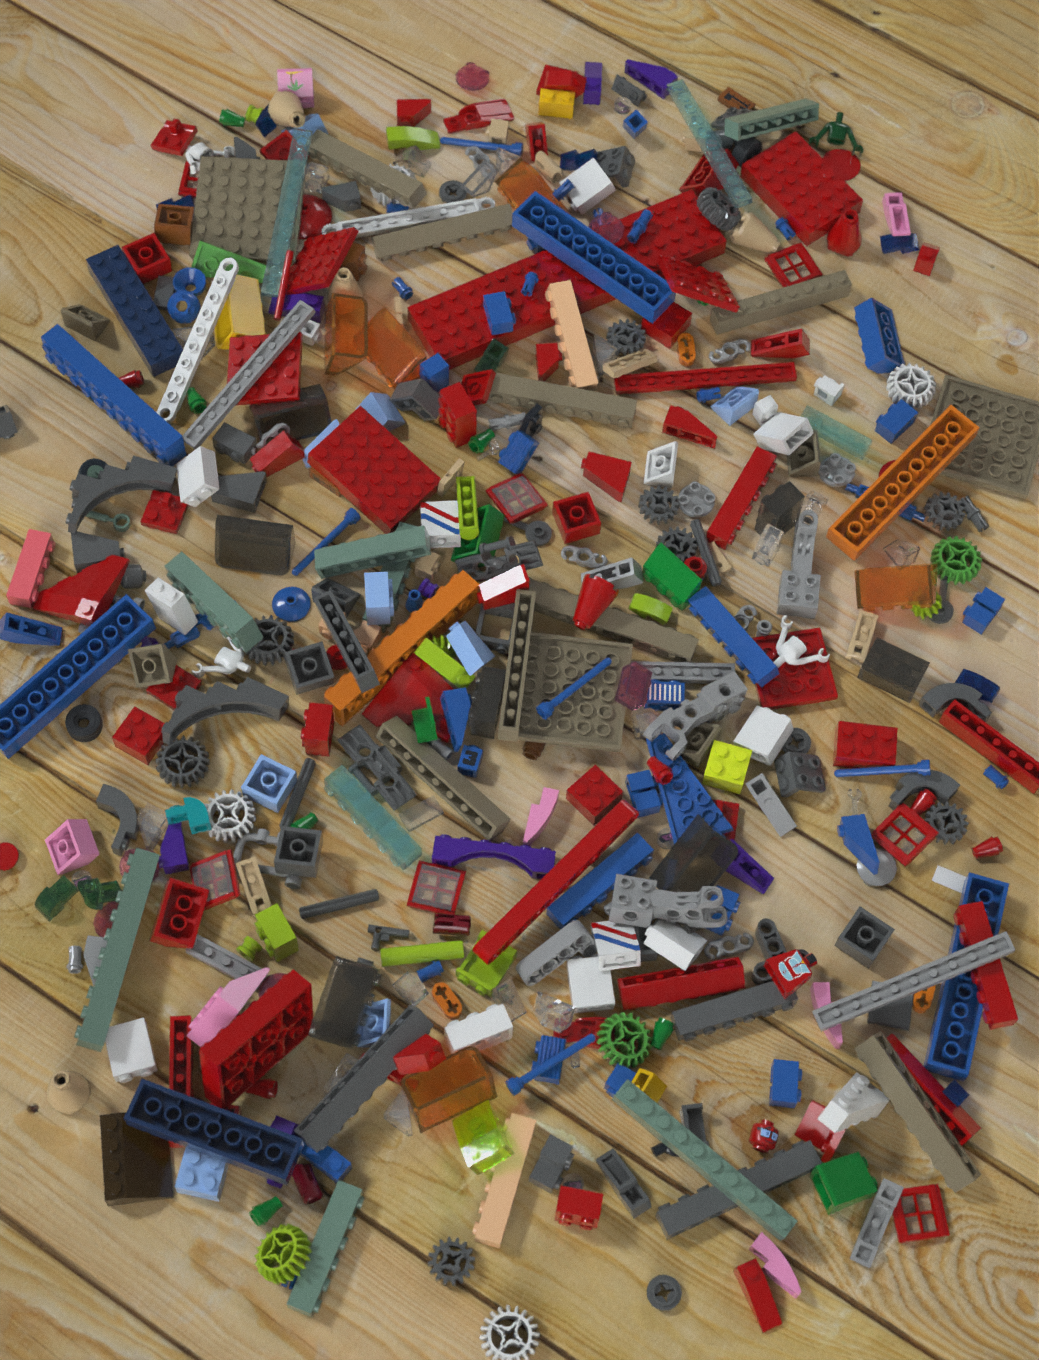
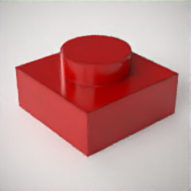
M439 715L435 723L437 738L447 743L450 735L446 720Z

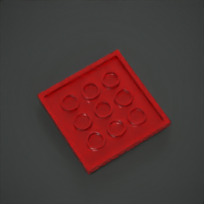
M355 227L307 238L301 252L296 256V263L291 267L286 295L301 294L330 287L359 231Z
M659 255L657 263L672 292L737 313L740 306L721 273L716 271L713 273L709 272L706 268L692 266L687 261H677L669 255H666V257Z
M301 331L298 332L236 405L300 400L303 334ZM270 334L230 337L227 384Z
M820 627L787 632L785 642L792 636H796L807 648L806 652L798 659L817 655L821 648H824L821 655L827 656ZM781 633L753 637L752 639L773 662L779 657L776 644ZM829 659L825 663L817 660L802 665H790L784 662L778 668L779 674L761 688L757 683L755 684L760 707H767L771 710L838 699Z

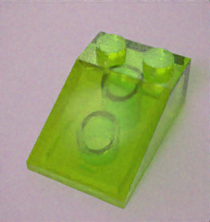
M489 1100L452 1120L461 1152L468 1167L475 1174L479 1175L515 1154Z

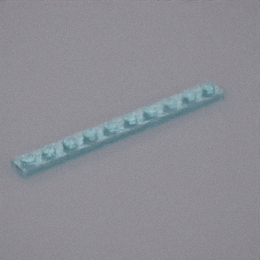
M683 79L667 84L670 96L734 207L737 209L752 203L751 195Z
M294 128L261 288L262 296L278 298L286 252L290 248L313 134L311 130Z

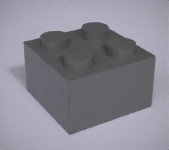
M322 641L285 652L284 660L296 695L334 684V674Z
M281 826L274 859L275 872L278 874L316 878L323 845L322 831Z
M859 907L834 946L867 968H870L895 929L864 908Z

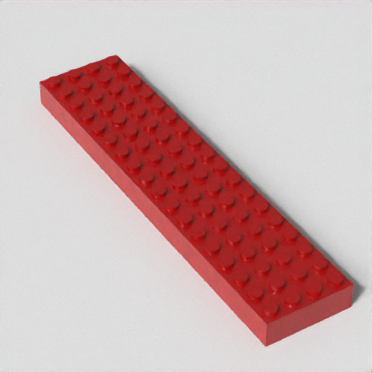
M692 189L645 208L652 212L653 217L647 224L646 231L640 235L636 243L629 242L627 235L633 228L634 221L639 219L642 211L645 209L593 230L663 279L665 277L657 263L659 255L665 257L669 255L677 261H687L692 266H696L724 254L727 242L720 230L714 224H711L702 215V212L699 211L696 201L698 197ZM544 250L407 307L408 321L428 355L432 357L439 353L449 365V370L555 326V319H552L550 315V301L546 300L545 295L549 284L571 280L580 315L614 301L616 298L556 256ZM528 272H534L538 275L539 281L535 284L532 296H528L529 292L525 296L521 293L525 282V275ZM505 291L506 297L511 300L512 308L510 311L515 314L516 324H513V332L491 335L483 307V295Z

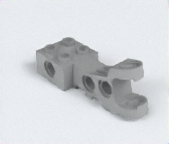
M812 510L803 511L795 524L791 571L783 570L779 583L777 614L815 619L818 610L821 575L811 574L818 516ZM806 515L811 516V517L813 518V521L811 520V518H809V517H804V516H806Z
M733 671L702 687L701 692L697 694L698 698L690 702L686 699L680 703L681 707L675 710L669 708L662 712L647 727L643 735L652 742L662 732L675 742L674 746L665 753L674 761L684 752L688 743L686 736L693 728L704 722H718L726 714L737 712L741 708L748 689L736 672Z
M616 874L609 916L610 922L648 928L651 920H655V918L667 920V923L675 924V922L687 923V926L698 928H718L727 923L726 909L721 906L724 901L723 894L718 887L702 886L699 892H671L656 889V880ZM710 895L718 896L714 901L707 899ZM715 913L722 914V917L719 919L711 918Z

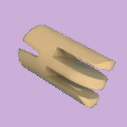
M539 151L536 154L533 166L550 183H557L563 176V170L545 152Z

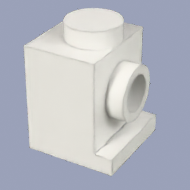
M309 320L300 331L303 334V342L313 346L315 342L318 343L321 340L322 332L320 324Z
M824 375L815 382L814 395L832 406L842 395L845 384L841 383L839 385L834 379Z
M769 395L755 402L752 415L762 427L769 419L776 415L778 405L772 396Z

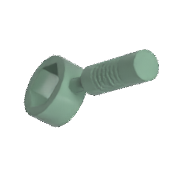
M91 510L86 516L103 522H113L114 528L119 532H125L131 526L129 517L122 513L117 514L114 518H110L106 514ZM121 519L127 520L123 527L116 525Z

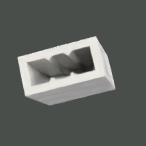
M594 158L559 182L562 185L568 178L573 183L572 185L575 188L564 198L567 199L569 197L571 200L570 206L574 211L578 210L581 215L616 191L614 185Z
M777 412L753 435L760 448L790 455L814 432L808 418Z
M199 446L176 464L181 502L196 507L219 490L214 451Z
M159 577L145 589L159 619L182 634L186 635L198 623L185 594Z
M757 705L733 741L734 745L752 750L750 758L771 766L794 730L792 721L785 714L780 715L767 707L763 708Z
M656 919L654 924L650 925L644 935L647 938L643 944L681 969L686 970L699 956L708 940L680 922L672 924L667 923V920Z
M594 954L590 958L574 956L567 960L566 968L572 1013L614 1009L615 999L611 971L599 970L598 954Z
M144 1018L109 1027L105 1043L112 1074L116 1082L126 1083L131 1081L133 1077H147L152 1075L153 1072L158 1071L147 1023Z

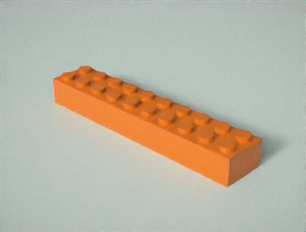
M950 405L829 527L826 538L855 561L976 437L980 427L954 406Z
M464 570L459 574H454L447 585L441 586L432 598L425 600L418 611L415 610L410 614L405 623H400L395 628V632L390 636L384 637L376 649L373 648L368 652L367 658L376 673L380 685L361 693L351 672L342 675L334 687H329L324 694L325 704L333 705L335 721L343 727L377 696L399 667L416 651L425 638L433 640V635L439 638L441 634H445L453 624L469 612L478 603L476 593L479 592V583Z

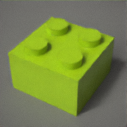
M278 903L255 914L257 921L254 923L256 932L260 940L264 941L270 958L274 956L276 961L279 962L299 951L297 937Z

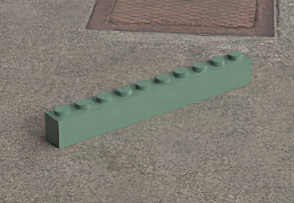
M137 847L134 854H129L126 865L130 867L128 872L123 873L121 884H124L122 891L118 890L115 900L119 904L117 910H112L109 920L113 922L111 929L107 928L104 940L107 941L106 947H101L98 959L101 960L100 967L96 966L93 972L92 979H96L94 987L89 986L86 998L90 1000L88 1006L84 1005L80 1018L84 1020L82 1026L78 1025L74 1038H78L77 1046L101 1052L104 1046L160 854Z
M627 1079L611 1099L779 1241L783 1240L798 1222L630 1080Z

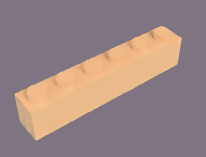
M571 280L549 284L545 295L546 300L550 301L551 318L555 319V333L560 338L559 348L561 353H564V367L570 375L568 377L570 387L584 390L595 389L598 380Z
M512 1113L510 1119L506 1118L503 1127V1131H506L505 1138H500L497 1147V1151L500 1152L498 1160L494 1159L491 1167V1172H494L492 1180L488 1179L485 1192L488 1195L486 1201H481L478 1213L482 1214L480 1222L475 1221L472 1234L476 1235L475 1242L499 1249L501 1247L535 1130V1119Z

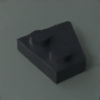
M537 403L525 415L519 430L525 432L530 437L534 434L537 435L542 429L543 407Z

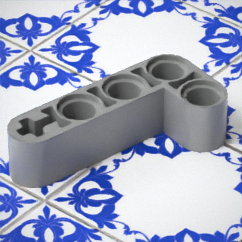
M572 921L517 964L516 971L527 986H533L578 951L584 957L594 955L597 952L595 940L580 921Z

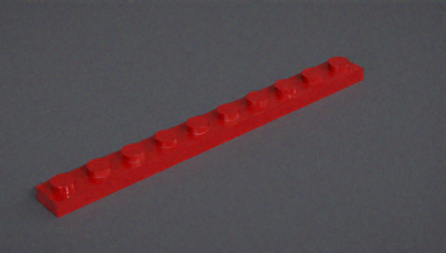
M794 362L626 374L613 380L615 394L620 395L794 382L797 379Z

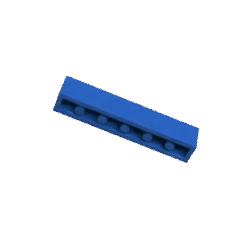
M706 586L688 599L690 605L688 609L694 617L699 616L702 626L706 630L710 629L712 631L714 640L718 644L721 642L725 646L723 648L729 657L733 656L737 660L735 663L741 671L744 669L747 671V677L753 684L757 683L762 688L779 674L778 668Z
M636 833L556 899L547 908L546 915L560 930L582 915L584 917L593 910L592 907L596 903L601 904L608 897L607 894L614 890L616 874L634 877L638 872V868L642 865L644 867L653 860L654 849L639 833Z

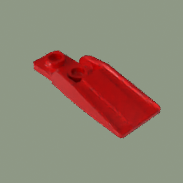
M503 98L467 105L459 111L458 115L443 119V123L448 134H452L462 130L466 131L490 126L491 119L513 121L514 116L506 99Z
M584 1017L576 1019L575 1022L555 1021L553 1037L566 1039V1043L575 1044L587 1035L594 1034L596 1037L595 1041L586 1047L599 1049L602 1045L596 1043L600 1039L597 1036V1032L601 1030L600 1025L605 1023L606 1018ZM614 1027L611 1031V1042L615 1040ZM622 1038L619 1042L623 1041L625 1043L626 1041L628 1042L630 1039L626 1040L625 1038ZM637 1040L634 1041V1046H635L634 1051H635V1052H636V1041H637Z

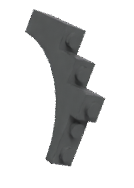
M133 455L131 462H127L125 470L106 464L104 470H100L98 479L78 473L76 480L72 479L69 489L72 491L73 501L71 508H73V511L68 513L66 518L68 532L76 534L87 514L98 504L112 496L136 490H158L171 493L176 479L177 468Z
M249 677L238 685L237 690L217 681L213 687H209L206 694L186 685L175 697L176 709L173 711L172 718L169 722H165L162 727L163 742L170 745L180 733L191 725L203 719L221 714L251 713L279 721L288 709L289 696Z

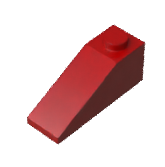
M802 328L751 340L752 357L793 359L810 355V339Z
M670 405L663 423L662 433L715 449L718 437L688 410Z
M752 1259L737 1266L734 1274L762 1333L783 1324L757 1259Z

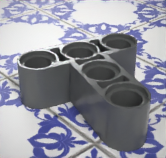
M767 918L760 920L755 936L765 961L768 958L786 953L787 951L775 923ZM766 927L770 930V933H763L760 928ZM775 946L778 951L772 952L768 947ZM798 949L802 957L809 954L806 950ZM765 961L756 964L752 972V981L756 985L773 981L764 967ZM764 971L767 976L760 977L757 972Z

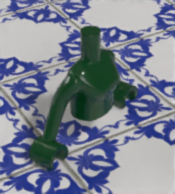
M837 112L836 121L825 124L817 136L811 137L808 142L809 145L814 143L816 145L815 149H817L819 140L828 131L827 142L840 146L845 144L846 134H848L853 146L851 155L853 156L854 152L858 151L860 153L859 157H861L863 153V147L857 144L852 129L847 124L842 123L844 115L842 112Z

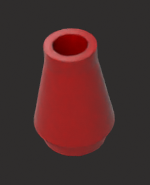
M133 370L119 377L129 388H138L140 385H144L141 370Z
M655 756L648 759L646 764L650 768L656 782L662 785L668 784L674 776L672 769Z
M924 789L918 793L910 809L920 816L931 808L932 805H935L937 798L931 791Z
M991 836L971 848L974 858L978 859L999 855L1000 852H1003V847L998 836L994 838Z
M272 1078L260 1079L246 1093L270 1100L277 1095L278 1082Z

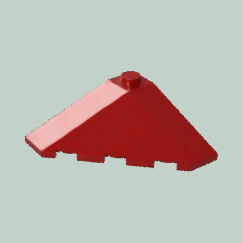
M112 554L106 557L105 560L83 569L82 572L72 577L69 576L57 582L58 584L40 591L37 602L34 603L32 609L90 626L109 610L130 560Z
M413 653L363 711L362 716L375 727H381L382 723L396 716L409 726L413 722L411 711L427 708L425 697H429L436 723L439 715L444 717L440 697L443 691L453 690V688L429 664Z

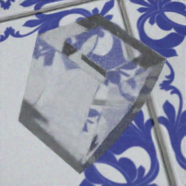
M408 971L392 984L400 996L412 1006H416L429 994L421 980Z

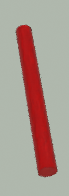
M291 250L286 252L274 314V320L280 321L282 317L294 254Z

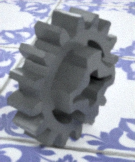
M620 319L619 324L613 322V326L608 328L606 337L607 345L611 346V351L616 349L617 355L622 352L623 356H626L627 353L631 354L634 351H639L640 348H644L646 336L645 330H641L642 325L636 326L635 320L629 323V319H626V322Z
M660 485L657 486V489L650 486V491L645 489L644 494L640 495L638 503L639 513L644 514V520L650 518L651 524L657 521L658 525H660L661 521L667 524L668 518L674 520V515L678 514L679 509L678 496H673L674 491L668 492L667 486L661 489Z
M940 492L939 495L934 493L932 498L929 497L924 507V510H926L924 516H929L927 522H933L932 527L938 525L939 530H942L943 527L947 531L951 527L955 530L958 525H961L966 515L964 513L965 507L960 506L962 500L956 501L957 496L950 497L949 492L947 495H944L943 492Z
M679 526L676 527V530L669 527V532L663 530L662 536L659 535L658 542H656V547L660 543L665 544L683 563L687 558L695 556L697 551L696 538H692L693 533L689 532L687 534L686 528L681 531Z
M946 801L944 806H942L938 802L936 807L932 805L930 811H927L925 815V821L939 832L936 836V843L943 840L944 845L948 841L954 844L956 839L960 841L967 832L966 828L969 825V822L965 821L967 815H962L963 809L957 810L955 803L949 806V802ZM947 818H948V819H949L948 822H947L948 824H947L946 827L944 828V825H945L944 822H945V821L947 820Z
M448 1237L446 1243L440 1239L439 1247L436 1245L432 1246L435 1253L428 1254V1257L433 1259L428 1262V1266L433 1267L430 1270V1274H437L435 1278L437 1282L443 1279L444 1286L447 1285L448 1281H451L454 1287L457 1280L463 1284L464 1276L470 1278L468 1270H474V1266L470 1263L475 1261V1257L469 1256L473 1252L472 1248L466 1249V1241L462 1245L459 1244L458 1237L455 1242H452L451 1237ZM451 1247H452V1248H457V1249H459L460 1251H458V1252L452 1251V1250H450V1248H451ZM442 1252L443 1258L437 1264V1257ZM449 1257H451L452 1260L456 1259L454 1266H452L450 1263L447 1264ZM466 1259L465 1268L461 1271L460 1264ZM443 1272H450L453 1276L445 1275Z

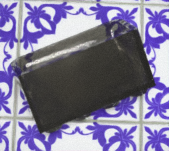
M320 384L300 388V400L249 404L259 441L262 440L264 433L279 423L287 424L290 428L289 435L297 440L318 436L332 422L328 401ZM280 428L278 430V433L280 434L283 430L285 431V429ZM274 437L267 438L266 444L274 439Z
M217 515L214 557L218 566L273 575H285L290 571L296 544L293 525Z
M698 814L649 879L657 881L656 887L659 890L699 892L702 886H714L736 858L738 848L716 827Z
M337 955L331 966L315 1012L309 1036L349 1049H354V1046L358 1047L362 1036L359 1034L361 1026L364 1027L369 1016L366 1014L368 1006H372L375 999V994H373L374 988L379 986L382 979L381 969L342 955Z

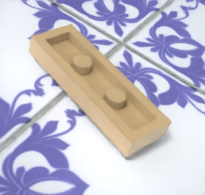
M645 348L603 364V371L613 378H618L621 375L656 363L657 355Z

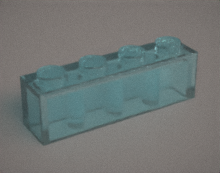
M808 405L800 416L808 418L812 429L817 430L818 437L861 460L864 459L872 445V439Z

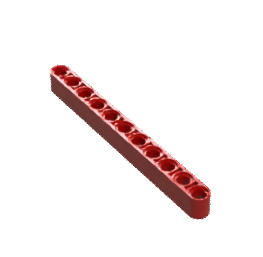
M625 799L621 800L475 944L472 951L487 965H490L637 819L639 811Z

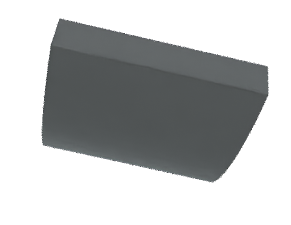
M872 981L871 986H874L881 982ZM913 994L868 1012L867 1023L908 1031Z

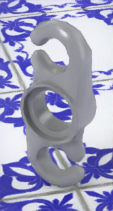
M470 146L466 149L465 154L469 155V159L474 163V168L484 177L493 178L497 175L498 170L494 169V165L490 163L488 155L484 154L479 147ZM470 151L477 152L475 155H469ZM482 159L485 160L486 163L480 165L477 163V161ZM488 169H494L493 173H487L486 171Z
M746 339L727 342L722 348L715 350V353L721 356L719 359L713 357V351L709 353V359L715 364L736 359L737 355L745 352L744 349L739 347L740 344L746 345L747 352L750 351L751 344ZM731 348L735 353L727 354L725 350Z
M284 423L276 424L271 430L263 434L262 440L256 444V447L263 448L266 445L267 438H275L279 434L278 430L280 428H284L285 432L289 434V426ZM255 447L251 450L252 455L256 454Z
M569 545L561 550V557L564 560L567 559L566 551L573 552V556L569 557V561H575L581 567L597 569L606 566L608 562L607 557L601 555L603 562L600 564L596 563L595 559L600 555L592 553L589 548ZM587 554L589 559L582 561L579 559V555Z
M752 605L742 606L734 616L736 621H744L745 626L743 629L747 631L750 621L754 619L753 616H747L745 610H751L754 616L757 615V610Z
M746 932L743 933V936L749 941L747 945L741 944V935L735 937L725 936L724 938L709 942L704 948V953L709 959H715V956L709 952L711 947H715L718 950L717 958L722 956L730 957L749 950L753 946L754 940ZM730 941L734 944L735 949L727 951L724 949L723 944Z

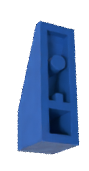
M7 612L0 619L1 640L18 644L60 645L62 627Z
M466 687L443 691L440 697L454 753L458 752L462 746L472 705V698L467 693Z
M865 814L841 817L840 825L837 826L838 836L842 837L844 845L873 875L878 874L880 862Z
M304 1143L300 1155L336 1184L338 1180L343 1181L352 1170L351 1162L329 1145L317 1153Z

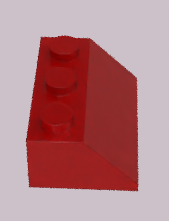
M728 149L703 154L679 191L683 193L692 189L698 197L703 190L709 187L716 188L718 191L726 187L730 177L735 174L739 163Z
M170 878L165 884L149 941L166 947L193 948L209 890Z

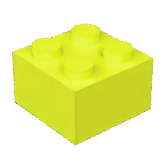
M714 740L702 784L740 794L752 750Z

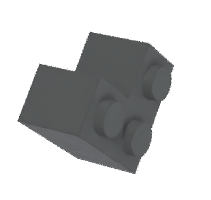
M422 378L399 383L389 399L401 412L414 410L424 421L435 420L439 415L438 408H440L438 398H440V394L435 392L428 382Z
M550 1134L540 1152V1158L529 1177V1182L551 1194L554 1188L558 1190L564 1179L561 1177L564 1169L568 1171L573 1163L575 1155L572 1153L573 1146Z

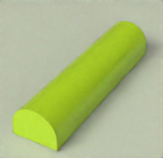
M475 476L456 477L460 536L463 539L472 540L479 534Z
M461 940L383 948L380 950L382 967L464 958L463 941Z

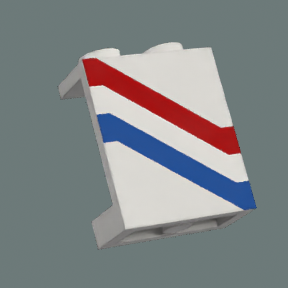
M457 500L420 502L421 525L425 526L430 536V547H461Z
M610 921L591 923V935L595 940L600 971L641 966L640 947L633 925Z

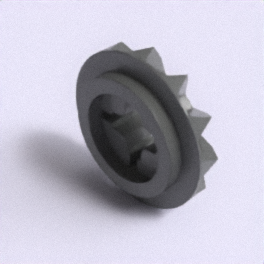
M447 181L441 185L439 197H441L442 202L447 203L463 201L467 197V189L459 181Z
M793 728L794 730L783 745L782 750L785 753L789 751L808 753L811 747L809 735L800 728ZM792 738L795 742H800L798 743V749L795 745H789L792 742Z
M658 1275L649 1282L647 1286V1299L652 1307L660 1311H669L680 1302L682 1291L680 1284L675 1278L669 1275ZM660 1284H662L665 1290L671 1291L667 1295V1302L663 1296H655L661 1291Z

